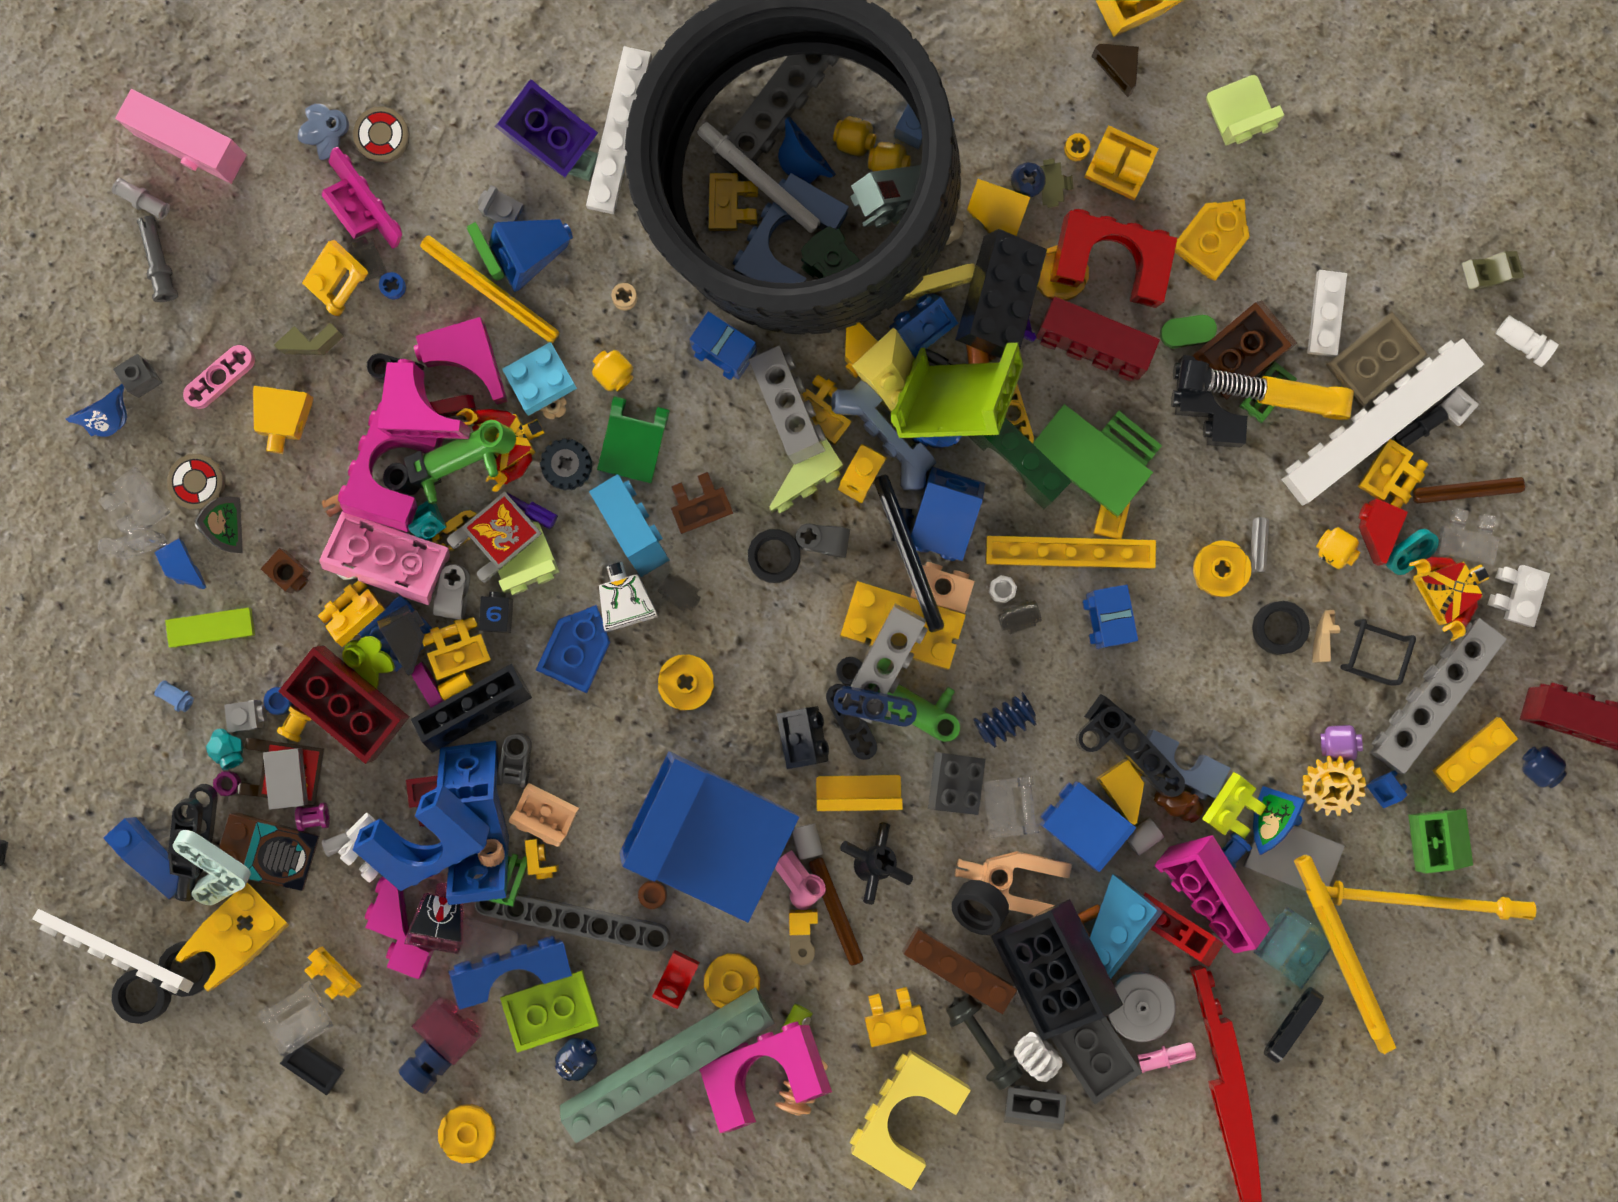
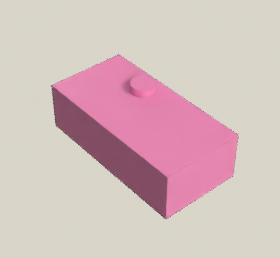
M133 89L128 93L115 118L133 135L182 159L180 163L189 169L196 171L197 168H200L232 184L247 156L232 139Z

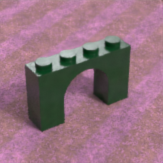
M1006 417L999 435L968 436L983 451L991 448L1002 456L1026 482L1027 487L1024 491L1043 509L1050 505L1072 482Z

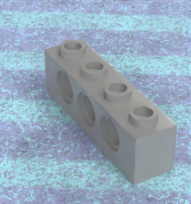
M779 345L749 359L787 455L794 465L824 452L825 448L822 441L826 440L820 424L815 426L812 417L816 416L810 400H804L802 393L806 392L800 376L795 378L792 369L796 368V364L790 352L785 354ZM785 376L781 383L775 384L778 377ZM789 400H795L791 407L784 408ZM805 424L803 430L794 432L797 425Z
M895 603L850 687L864 689L867 684L874 683L879 686V693L887 694L890 692L893 694L901 680L897 677L901 667L907 669L914 656L910 652L914 643L920 644L928 630L924 627L926 619ZM895 633H902L907 637V642L903 646H896L892 643L891 637ZM882 658H888L893 662L894 667L889 671H883L878 667L877 663ZM846 693L843 699V706L849 707L850 703L859 704L857 710L862 711L865 696L860 695V701H855L851 699V694ZM871 699L867 703V709L872 714H879L883 711L884 705L879 699ZM861 718V719H863L864 721H866V722H868V723H870V724H871L872 721H873V720Z

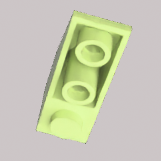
M827 439L822 441L825 448L824 452L793 465L770 505L772 513L777 510L779 513H783L794 505L792 500L800 495L803 499L818 490L816 485L824 480L828 484L841 475L839 471L843 469V464Z

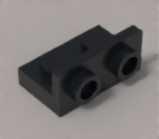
M818 706L776 714L787 769L828 762L829 746L824 738V719L821 712H819Z

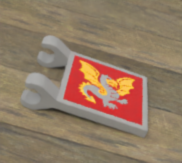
M504 491L464 526L452 533L447 538V542L453 549H457L468 537L471 538L491 561L477 571L478 578L483 583H486L542 533Z

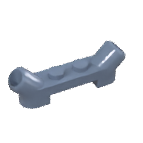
M860 381L852 390L837 389L832 395V411L838 415H858L865 422L863 424L865 430L871 436H877L884 443L882 445L884 451L890 457H896L901 462L900 486L903 490H923L926 487V472L936 464V460L921 442L910 447L902 438L898 437V433L875 409L882 399L866 382Z

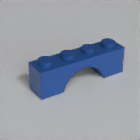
M549 936L538 940V944L527 947L526 944L518 945L510 949L511 953L499 956V953H492L483 956L481 962L471 964V961H465L454 965V970L448 971L459 1010L487 1002L490 989L495 980L510 970L522 969L530 971L538 976L544 984L572 976L564 943L560 938L555 939L554 936Z

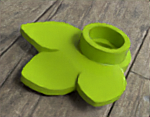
M364 636L359 641L352 640L348 642L342 652L344 662L349 667L355 668V672L377 688L379 685V673H388L395 669L393 660L387 653L381 651L382 643L375 637Z

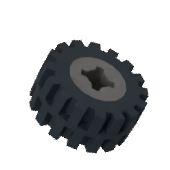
M562 438V440L553 441V444L545 448V452L541 455L540 467L543 476L552 486L565 491L575 490L577 487L583 486L586 480L588 481L590 472H592V459L587 449L581 443L573 439Z

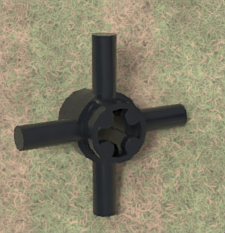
M885 822L879 824L875 846L863 850L848 841H843L840 846L842 852L855 858L854 871L861 880L867 881L863 902L869 905L875 902L879 880L890 876L906 885H910L913 880V875L896 867V856L889 847H886L890 824Z

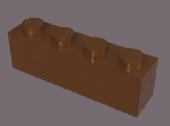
M919 927L915 928L902 950L905 956L1002 1015L1017 991L1016 987Z

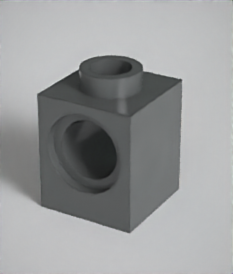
M139 354L132 356L113 369L127 392L138 398L162 384L150 362Z

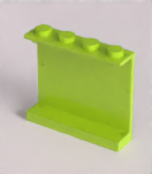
M1007 343L1001 361L998 363L929 366L925 347L920 348L916 359L913 360L911 372L906 376L903 391L899 393L897 405L891 412V423L896 427L898 437L999 435L1023 368L1018 343Z

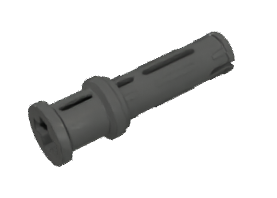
M144 216L146 222L141 217L137 219V224L139 225L149 265L146 275L152 283L154 291L152 295L153 301L167 302L174 300L178 297V292L173 288L171 280L172 269L165 262L155 217Z

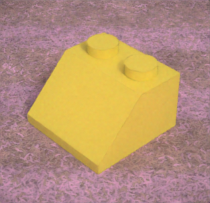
M892 328L852 367L861 380L866 382L881 397L882 401L880 404L892 412L897 405L899 393L903 391L906 376L910 374L915 358L898 331Z

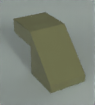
M1504 251L1485 259H1471L1462 263L1469 290L1484 289L1525 278L1517 251Z
M329 323L310 341L302 331L294 326L274 346L284 354L325 355L344 335L334 325Z

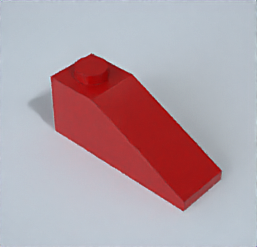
M1145 892L1144 896L1164 911L1151 927V930L1205 966L1210 967L1224 943Z

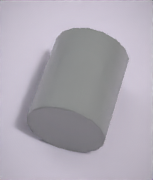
M1147 818L1136 826V829L1126 841L1132 850L1140 856L1164 839V836L1152 819Z
M816 823L793 829L792 833L799 860L823 854Z

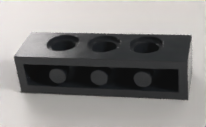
M510 664L415 716L411 721L421 742L433 753L526 702L532 696L519 672Z

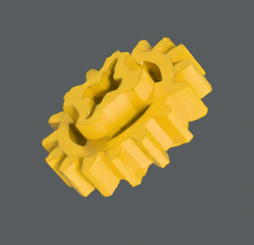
M1327 756V762L1325 763L1317 759V767L1308 766V775H1303L1302 777L1304 784L1302 786L1303 795H1306L1307 804L1314 803V810L1316 812L1324 808L1325 815L1327 816L1331 813V810H1335L1337 816H1341L1342 809H1346L1349 813L1352 812L1351 804L1359 806L1361 804L1360 797H1365L1366 795L1364 788L1366 782L1365 777H1362L1361 768H1355L1352 760L1345 764L1342 756H1339L1337 761H1332L1331 756Z

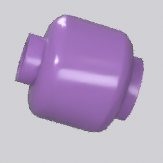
M1352 725L1328 726L1325 733L1321 734L1322 756H1331L1332 761H1337L1339 756L1343 757V762L1355 761L1357 752L1363 751L1362 734H1356Z

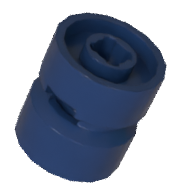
M428 1038L415 1050L416 1057H409L398 1070L401 1077L412 1088L422 1094H427L437 1082L436 1076L443 1075L453 1064L451 1056L440 1045Z

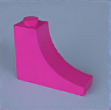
M481 317L415 336L417 345H414V351L419 362L423 361L428 368L434 366H454L465 369L485 383L493 401L497 405L508 402L486 325Z
M399 359L398 363L387 362L378 429L393 437L469 439L471 428L461 420L446 418L435 412L425 392L424 371L415 365L414 361Z

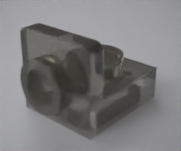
M366 236L350 242L351 246L347 248V252L368 271V275L364 281H360L361 283L387 273L374 238L367 239Z

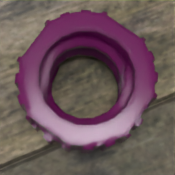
M222 771L213 779V787L220 796L236 794L238 785L241 783L240 776L233 771ZM225 777L230 778L233 782L230 790H226L221 786L222 780Z

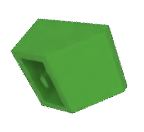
M1466 808L1408 814L1415 871L1434 873L1457 870L1473 865Z

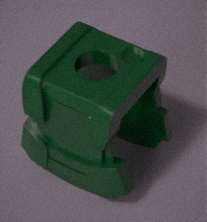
M831 226L814 235L801 249L803 257L801 259L803 262L801 268L812 277L816 276L818 279L843 271L861 260L853 252L849 251L844 243L845 238L840 229L836 230Z

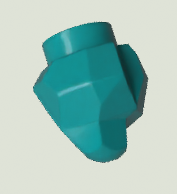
M225 729L214 730L206 745L208 756L217 764H220L222 770H229L243 763L242 740L232 736Z

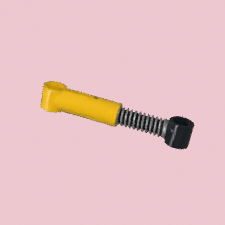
M1181 361L1178 391L1190 394H1205L1206 391L1211 390L1218 393L1222 392V394L1227 393V395L1231 393L1232 396L1236 394V396L1255 398L1261 404L1321 414L1328 419H1351L1354 390L1345 387H1323L1269 376H1263L1261 379L1258 377H1246V375L1241 376V374L1237 375L1236 373L1232 374L1231 372L1213 370L1209 367V363L1203 361Z

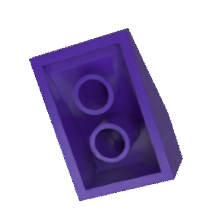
M531 79L525 84L494 126L521 148L564 178L598 134L597 131Z

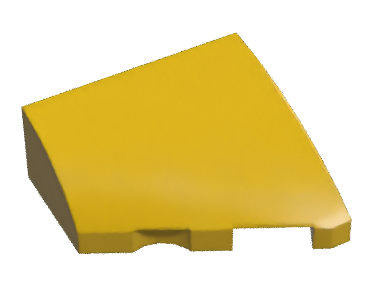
M977 179L967 211L984 225L988 233L1001 229L1017 236L1030 197Z

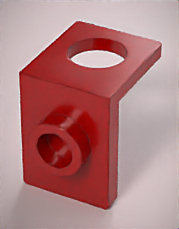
M674 950L652 997L678 1009L700 962ZM669 989L677 997L669 998L663 994L662 990Z

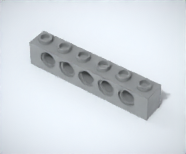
M1480 618L1472 619L1465 628V635L1456 639L1453 644L1451 642L1442 649L1440 652L1442 658L1437 665L1433 664L1426 670L1423 675L1425 680L1421 686L1411 690L1406 697L1408 703L1402 710L1398 709L1391 716L1389 728L1385 733L1383 731L1380 732L1373 740L1372 745L1374 747L1369 753L1398 774H1405L1507 640ZM1468 642L1474 647L1472 657L1467 656L1465 653V646ZM1450 665H1454L1457 669V677L1454 680L1448 675ZM1434 687H1437L1441 693L1440 699L1437 702L1431 698V690ZM1417 709L1421 710L1424 715L1421 724H1417L1414 720V713ZM1401 731L1407 737V742L1402 747L1397 743V735Z

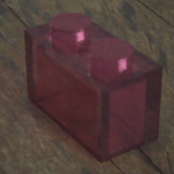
M439 997L411 1027L454 1066L482 1035L477 1032L479 1027L471 1019L466 1018L464 1020L457 1013L458 1008L452 1001L447 998L443 1000Z

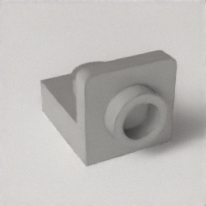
M493 185L489 187L488 191L484 190L478 200V210L482 216L495 223L517 221L525 207L519 201L499 192Z
M248 700L247 702L224 705L228 733L264 728L267 712L265 706L261 705V700Z

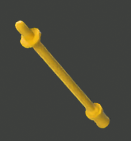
M1339 880L1334 882L1333 887L1326 886L1330 897L1333 899V904L1336 906H1340L1343 899L1496 913L1502 920H1508L1510 917L1534 920L1536 916V905L1534 902L1512 901L1509 897H1501L1497 902L1351 889L1344 888L1343 883Z

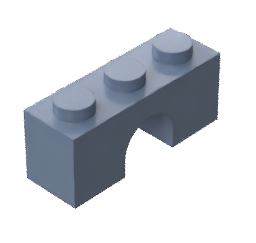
M1149 730L1146 737L1183 776L1185 786L1192 789L1190 793L1198 795V798L1206 801L1207 797L1216 799L1231 768L1206 755H1199L1192 768L1183 770L1176 764L1174 758L1175 751L1180 742L1155 730ZM1149 754L1144 758L1145 768L1149 771L1156 768L1157 759L1155 756ZM1175 778L1165 779L1166 782L1172 785L1176 781Z

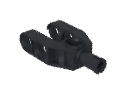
M209 784L196 786L190 792L189 798L181 800L172 812L168 858L170 874L178 876L175 898L179 901L186 902L194 899L192 891L195 887L196 878L204 870L178 854L173 848V843L182 830L195 832L212 843L218 795L215 788ZM203 791L208 794L210 798L209 804H201L196 799V793ZM183 805H188L186 809L187 817H184L181 813ZM202 819L207 826L205 831H201Z

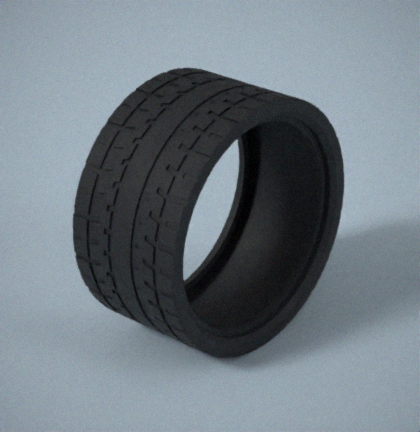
M717 0L708 5L709 8L704 11L701 9L690 17L683 26L679 27L666 40L663 49L658 50L636 90L637 97L631 105L625 138V150L627 151L625 165L631 198L634 206L638 209L636 212L643 228L649 234V238L657 250L677 272L717 307L748 324L757 325L759 328L774 332L782 330L787 334L830 333L833 329L838 331L844 330L847 327L857 325L858 322H866L882 314L881 311L886 308L889 310L904 299L906 294L911 293L923 280L922 276L925 273H929L951 234L950 226L954 225L961 191L960 155L948 98L933 62L930 61L929 55L916 38H912L911 32L899 20L894 19L889 12L873 2L871 4L868 3L867 0ZM798 54H823L853 61L865 66L890 83L909 104L921 125L923 149L920 175L911 202L898 225L884 242L858 263L828 277L812 281L774 283L756 280L726 269L710 259L702 250L693 234L687 218L682 187L687 147L695 126L707 106L724 87L738 76L757 65L773 59Z

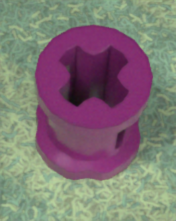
M320 803L319 806L307 808L297 806L295 808V821L298 831H304L305 828L316 826L328 828L330 815L327 803Z

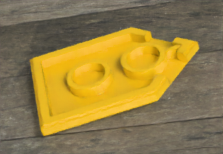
M1245 199L1221 203H1205L1177 239L1175 253L1207 278L1216 281L1250 237L1246 222Z

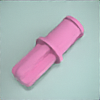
M1192 1043L1166 1049L1165 1046H1161V1050L1137 1055L1142 1073L1166 1066L1167 1069H1170V1065L1196 1058Z

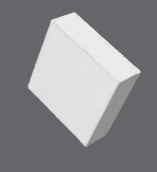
M1457 386L1440 405L1446 410L1449 419L1457 426H1460L1479 404Z

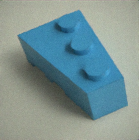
M617 474L589 491L625 555L640 577L670 561L659 543L663 539L655 524L649 526L646 521L650 516L642 502L636 504L632 498L637 494L629 480L623 483Z
M1115 874L1111 876L1090 936V940L1110 979H1112L1164 912L1123 878Z

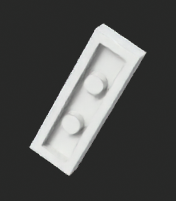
M1326 270L1317 271L1307 354L1336 357L1338 355L1347 273Z

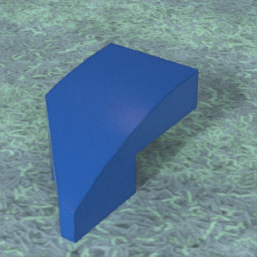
M177 539L154 552L165 576L169 579H173L176 583L182 585L189 584L199 589L206 588L199 569L193 564L182 540Z

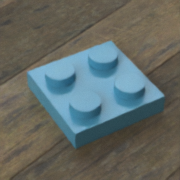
M551 342L502 369L528 416L577 389Z

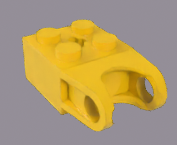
M1096 0L1113 37L1161 16L1184 1Z
M246 883L243 889L234 893L201 924L177 954L176 960L183 963L197 953L210 952L215 958L216 966L209 980L203 986L209 992L247 966L289 924L249 883ZM252 917L253 921L250 923L253 927L250 930L246 928L241 930V920Z

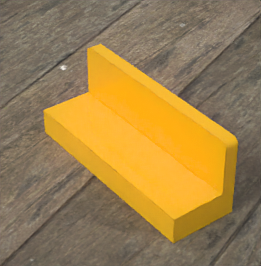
M900 775L818 776L816 778L817 811L903 810Z

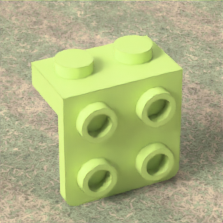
M1256 75L1248 76L1213 90L1206 96V101L1225 145L1234 142L1237 144L1243 143L1251 139L1252 135L1261 131L1263 134L1268 133L1278 127V123L1284 116L1280 105L1271 109L1259 78Z
M538 522L532 523L542 534L498 571L501 578L499 580L502 591L507 594L511 592L512 595L524 592L528 589L527 585L538 582V584L546 583L554 579V574L559 573L544 532Z

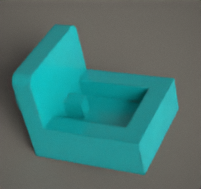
M428 500L418 506L412 523L408 525L410 532L424 540H429L447 527L437 504H429Z

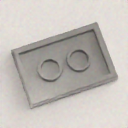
M1294 826L1277 846L1262 855L1259 854L1253 839L1252 849L1248 852L1243 866L1306 891L1294 860L1303 855L1311 856L1322 882L1325 883V886H1330L1345 846Z

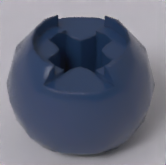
M1026 162L1020 164L1013 170L1011 175L1013 190L1029 197L1038 195L1046 184V176L1043 169L1035 163ZM1024 175L1028 178L1031 176L1034 178L1032 185L1029 182L1023 183Z

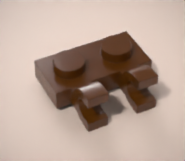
M708 472L698 475L704 495L692 500L688 499L682 482L671 486L678 505L672 507L671 510L681 534L734 514L724 488L715 490Z

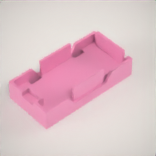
M342 511L319 561L324 570L347 578L355 576L358 577L360 582L395 594L397 592L402 597L429 605L445 563L448 562L450 554L448 547ZM344 564L354 567V569L344 566ZM397 583H401V584H403V585H406V586H408V588H407V587H404V586H401V585H398Z

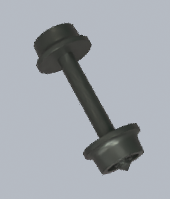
M969 994L961 998L954 997L953 1003L946 1008V1012L951 1019L949 1024L951 1027L965 1022L995 1067L986 1076V1080L988 1082L992 1081L998 1090L1014 1086L1015 1082L1023 1075L1018 1065V1059L1012 1057L1004 1061L974 1017V1014L982 1008V1003L976 1002Z

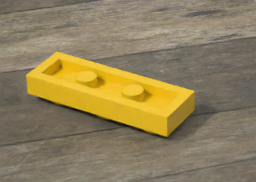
M1496 717L1432 771L1449 792L1454 793L1517 741L1518 738L1500 717Z

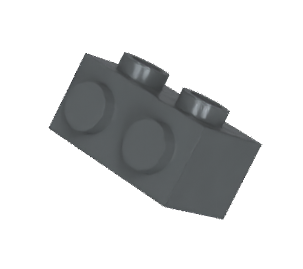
M1015 1085L1014 1088L1009 1087L1006 1096L1004 1123L1061 1130L1064 1125L1066 1095H1061L1059 1091L1044 1089L1042 1092L1032 1091L1027 1086Z

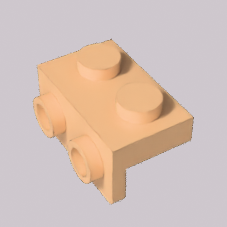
M528 783L508 822L523 832H529L541 838L547 844L559 847L568 835L579 808Z

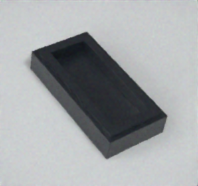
M299 1038L294 1041L280 1062L282 1066L326 1096L331 1092L345 1069Z

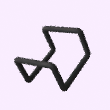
M1366 619L1356 620L1354 625L1360 627L1354 648L1349 663L1342 664L1340 668L1386 685H1401L1416 642V636H1403L1369 625ZM1365 629L1403 642L1409 641L1397 680H1389L1353 668Z

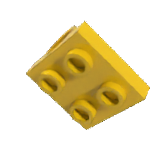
M1108 125L1084 178L1134 201L1159 148Z

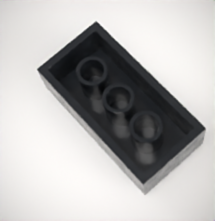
M1001 229L985 235L955 340L998 358H1002L1007 343H1018L1019 349H1021L1047 249Z

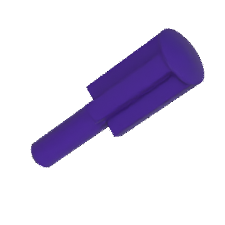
M507 492L516 505L525 511V515L549 530L555 525L558 515L534 502L528 504Z

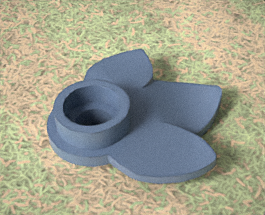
M313 104L305 109L309 121L300 127L297 138L301 143L316 145L319 159L325 160L330 158L333 148H340V137L347 133L349 121L346 115L339 110H329L323 104ZM335 119V120H336V126H335L334 128H332V127H331V124H332V121Z

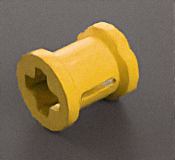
M290 706L288 709L290 713L283 726L278 727L277 732L292 741L300 742L301 732L307 721L312 719L299 708Z

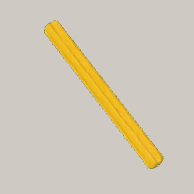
M427 235L422 240L420 247L547 342L553 343L558 338L560 333L555 327L433 237Z

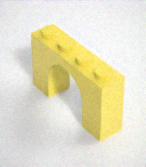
M909 1050L907 1055L902 1054L894 1067L897 1070L892 1080L887 1079L879 1092L883 1096L877 1105L873 1103L865 1115V1119L868 1121L862 1130L858 1128L855 1131L850 1144L853 1145L851 1150L854 1156L912 1190L926 1167L925 1159L900 1145L890 1135L888 1131V1118L891 1110L904 1098L922 1096L956 1115L971 1090L966 1083L912 1050Z

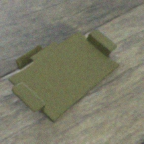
M1054 158L1043 160V166L1040 167L1045 173L1046 184L1042 190V202L1048 208L1059 206V202H1064L1063 189L1065 188L1067 191L1074 189L1072 175L1068 177L1062 175L1061 162L1055 163Z

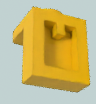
M539 838L525 840L528 875L536 874V879L553 878V872L559 871V865L542 866V861H546L545 844H540Z

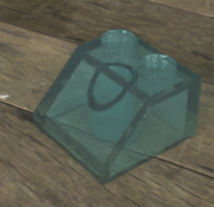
M1286 907L1276 917L1274 925L1253 953L1300 989H1303L1331 950V946L1326 935L1313 923Z

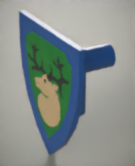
M1265 786L1262 787L1258 800L1267 807L1261 816L1254 812L1253 819L1254 840L1260 855L1277 846L1294 826H1299L1302 823L1300 813L1305 799Z

